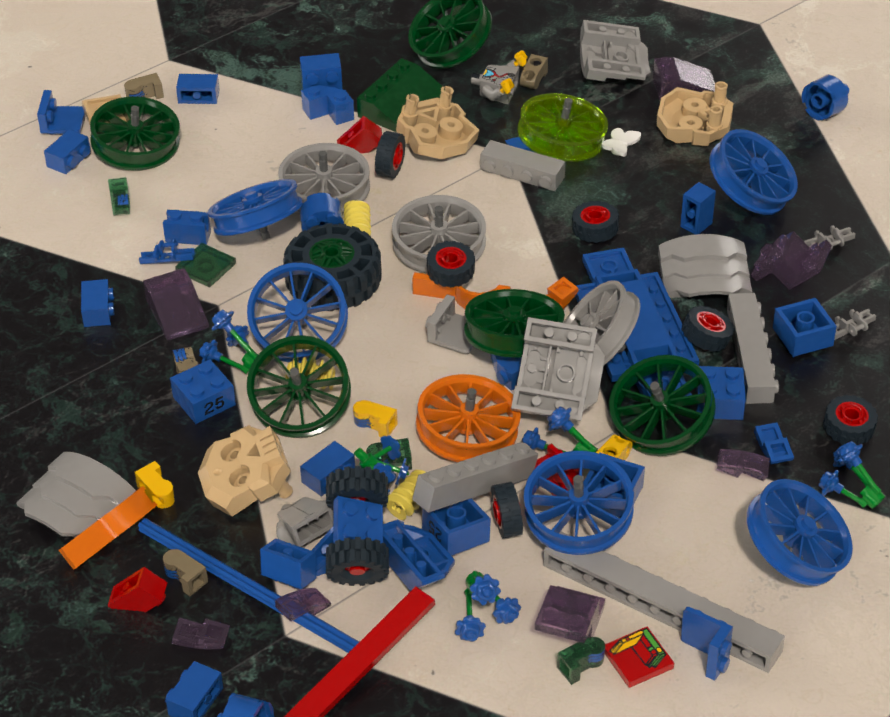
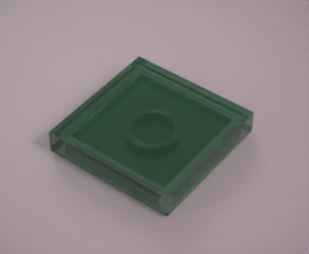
M201 243L195 248L196 254L194 259L181 261L175 266V270L177 273L210 288L236 264V258Z

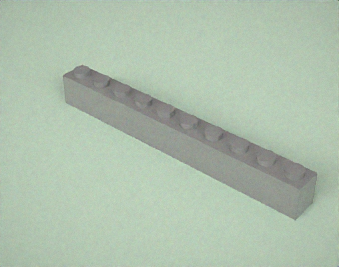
M560 531V533H559V534H562V535L572 536V535H568V534H566V533H564V532H561V531ZM546 547L544 550V567L679 631H682L683 611L686 607L700 610L706 615L726 622L728 625L733 626L730 655L767 673L770 672L783 652L785 636L776 630L758 624L752 619L743 617L729 608L711 602L705 597L696 595L684 587L666 581L662 577L621 560L615 555L604 551L586 555H572L555 551L549 547Z

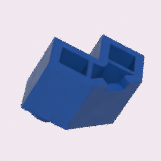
M323 85L311 86L301 90L302 109L310 120L329 115L336 125L354 120V102L346 90Z

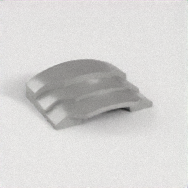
M583 20L580 32V60L584 77L586 79L605 81L606 78L645 80L646 77L650 76L648 48L640 41L639 27Z
M696 234L678 237L659 245L658 258L662 282L670 298L708 294L752 293L744 242L723 235Z
M528 317L517 386L515 385L511 406L512 411L551 416L552 412L559 406L566 410L571 407L570 419L581 421L583 411L598 400L605 355L596 343L598 329Z
M63 452L48 466V471L32 485L33 488L16 503L17 506L24 509L25 516L46 525L61 536H72L75 538L127 499L136 490L121 476L102 463L79 453Z

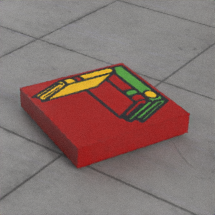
M648 626L603 645L602 651L605 649L606 657L629 688L674 669V661Z

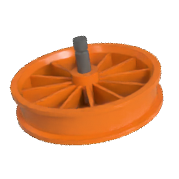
M451 375L434 381L420 395L416 429L421 441L431 451L445 459L460 462L514 445L518 436L521 412L512 411L513 394L501 384L477 375ZM457 394H467L466 402L462 403ZM447 396L452 403L442 399V397ZM476 396L483 397L477 404H475ZM490 401L496 403V405L484 408ZM429 405H432V406H434V407L437 408V409H431V408H427V407H428ZM507 413L509 417H507V416H498V415ZM427 420H433L438 422L428 424ZM500 428H509V431L505 432ZM452 429L445 437L439 434V432ZM459 433L465 435V443L454 441L453 439ZM474 434L480 443H468L469 435ZM485 434L493 437L496 440L489 441Z

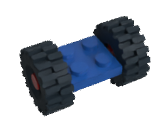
M348 466L344 467V470L336 469L335 473L331 472L326 478V503L333 510V543L326 547L327 578H331L333 582L339 581V584L342 585L349 583V586H354L355 584L365 586V583L372 585L375 584V581L381 582L389 574V548L383 543V507L385 508L388 503V477L384 472L380 473V470L376 468L371 470V467L367 466L365 468H360V466L350 468Z

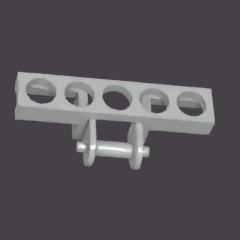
M832 225L830 226L832 235L824 236L822 232L819 233V230H816L814 232L815 238L802 241L801 247L806 253L826 247L828 250H832L835 245L839 244L842 247L844 242L855 239L856 234L851 232L850 227L839 230Z
M851 309L849 314L852 319L846 321L843 318L840 319L839 316L835 317L837 328L834 340L848 333L856 336L857 331L861 329L863 331L868 330V324L876 320V315H872L869 309L860 313Z

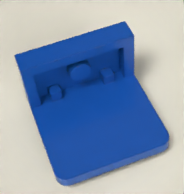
M686 607L683 611L681 641L708 654L706 677L715 681L721 672H726L730 664L729 657L732 647L733 626L706 615L700 610Z

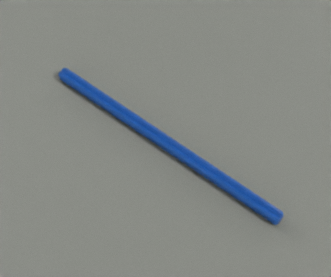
M144 518L139 522V531L171 550L179 549L205 566L206 570L347 653L359 643L358 640L149 519Z

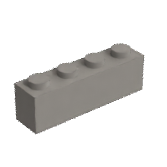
M490 140L480 154V170L556 191L565 178V161Z

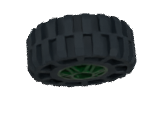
M327 223L322 226H313L311 229L304 230L297 237H294L284 252L283 264L308 263L318 266L331 274L343 291L347 308L361 305L364 300L367 301L380 285L382 269L381 252L378 244L367 232H362L355 226L350 227L341 223L339 225ZM293 275L297 299H301L309 275ZM290 276L285 277V284L293 296ZM314 277L305 302L327 284ZM331 289L311 307L339 301L335 292ZM340 308L332 309V310H327V311L339 310Z

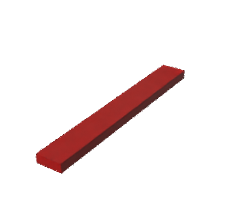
M415 586L284 717H324L436 605L435 599Z

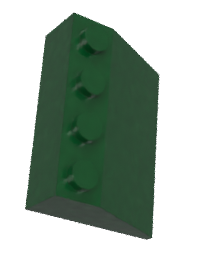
M401 58L357 97L358 117L362 118L365 116L373 123L397 132V120L403 105L406 104V96L408 94H415L419 97V102L440 98L443 86L418 64Z

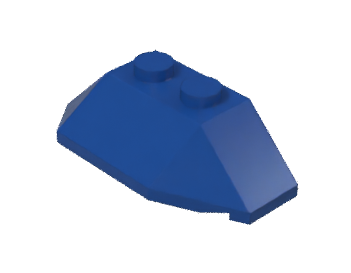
M398 519L383 524V543L389 548V566L410 591L415 586L420 589L445 578L455 565L454 558L432 533L415 526L405 525L403 521Z

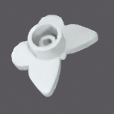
M616 128L611 132V139L602 142V148L611 150L612 154L625 157L628 145L637 143L641 138V132L627 131L624 133L621 128Z

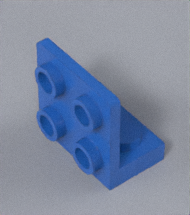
M44 90L37 113L40 133L64 134L69 129L81 133L85 117L83 107L57 106L52 90Z

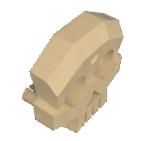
M722 81L716 82L715 92L705 90L697 92L676 87L661 98L657 114V127L667 139L675 143L692 142L691 145L709 146L715 140H722L730 130L734 104L726 98L728 84Z
M445 86L444 90V87H442L440 98L420 102L419 97L415 94H408L406 96V104L403 105L398 117L396 131L405 136V142L410 145L414 153L444 159L465 154L478 139L479 129L465 117L466 113L458 104L451 102L454 92L453 88Z
M248 425L231 433L229 438L215 441L207 449L198 471L207 500L212 506L232 517L256 500L262 502L277 493L280 498L285 499L293 493L291 485L286 481L287 476L291 472L279 437L270 426L260 430Z

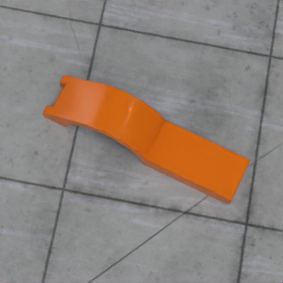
M414 272L412 278L413 294L442 299L446 295H451L455 297L457 304L464 309L470 300L486 293L471 292L462 286L443 287L431 280L428 274ZM498 285L491 291L511 289V286Z
M144 486L140 487L118 506L59 549V552L73 570L157 506L156 502H152L144 492L146 490Z

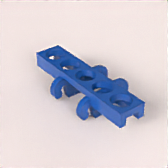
M173 239L170 243H164L163 240H160L159 244L155 245L154 251L141 252L139 262L140 264L193 260L196 252L194 248L177 249L179 244L176 239ZM165 247H171L172 252L163 253Z

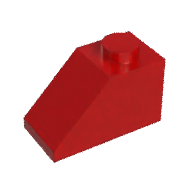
M363 116L337 139V144L351 147L360 153H369L378 147L382 136V128Z
M143 567L113 586L108 607L111 609L147 612L153 607L162 604L166 597L165 590L168 582Z

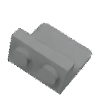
M446 295L442 302L437 304L432 316L430 315L427 318L425 327L427 328L428 342L467 354L474 346L468 342L464 335L465 316L455 313L454 296Z

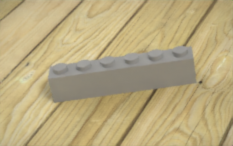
M755 293L729 294L727 314L734 325L732 338L738 367H743L745 402L746 404L773 403L775 393L779 391L778 380H774L775 365L770 363L772 353L771 348H767L768 334L763 331L765 321L764 317H760L761 303L757 302Z
M520 442L419 474L412 500L429 513L491 492L492 485L506 482L515 484L527 480L535 469L538 453L531 449L528 444Z

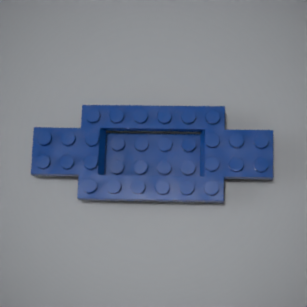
M624 248L583 254L582 261L592 283L577 285L579 289L575 295L577 302L595 287L611 280L619 281L624 285L626 292L634 293L640 300L638 320L625 342L628 349L627 355L625 350L622 352L618 351L605 364L611 382L617 381L635 363L658 355L680 356L699 366V358L692 343L684 336L682 322L658 272L640 275L638 269L633 268ZM675 371L662 372L663 390L667 389ZM654 373L643 379L650 386L652 382H658V374ZM683 375L676 389L686 383ZM638 381L636 385L640 394L651 397L650 393ZM689 392L684 396H690L692 394L691 392Z

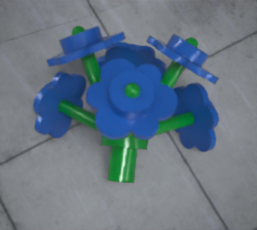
M390 435L381 437L383 450L374 455L372 453L367 454L362 448H358L354 452V455L361 461L359 464L361 468L367 466L371 467V470L376 468L380 470V473L384 472L388 477V485L396 479L395 472L399 473L396 485H398L399 479L405 480L406 475H409V466L405 465L407 458H404L401 468L378 460L379 457L386 453L391 460L401 456L398 441Z

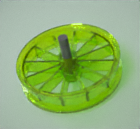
M550 93L532 97L523 104L520 113L521 119L517 128L522 142L534 152L563 161H582L596 156L603 149L602 142L605 141L608 121L599 108L586 100L566 94Z

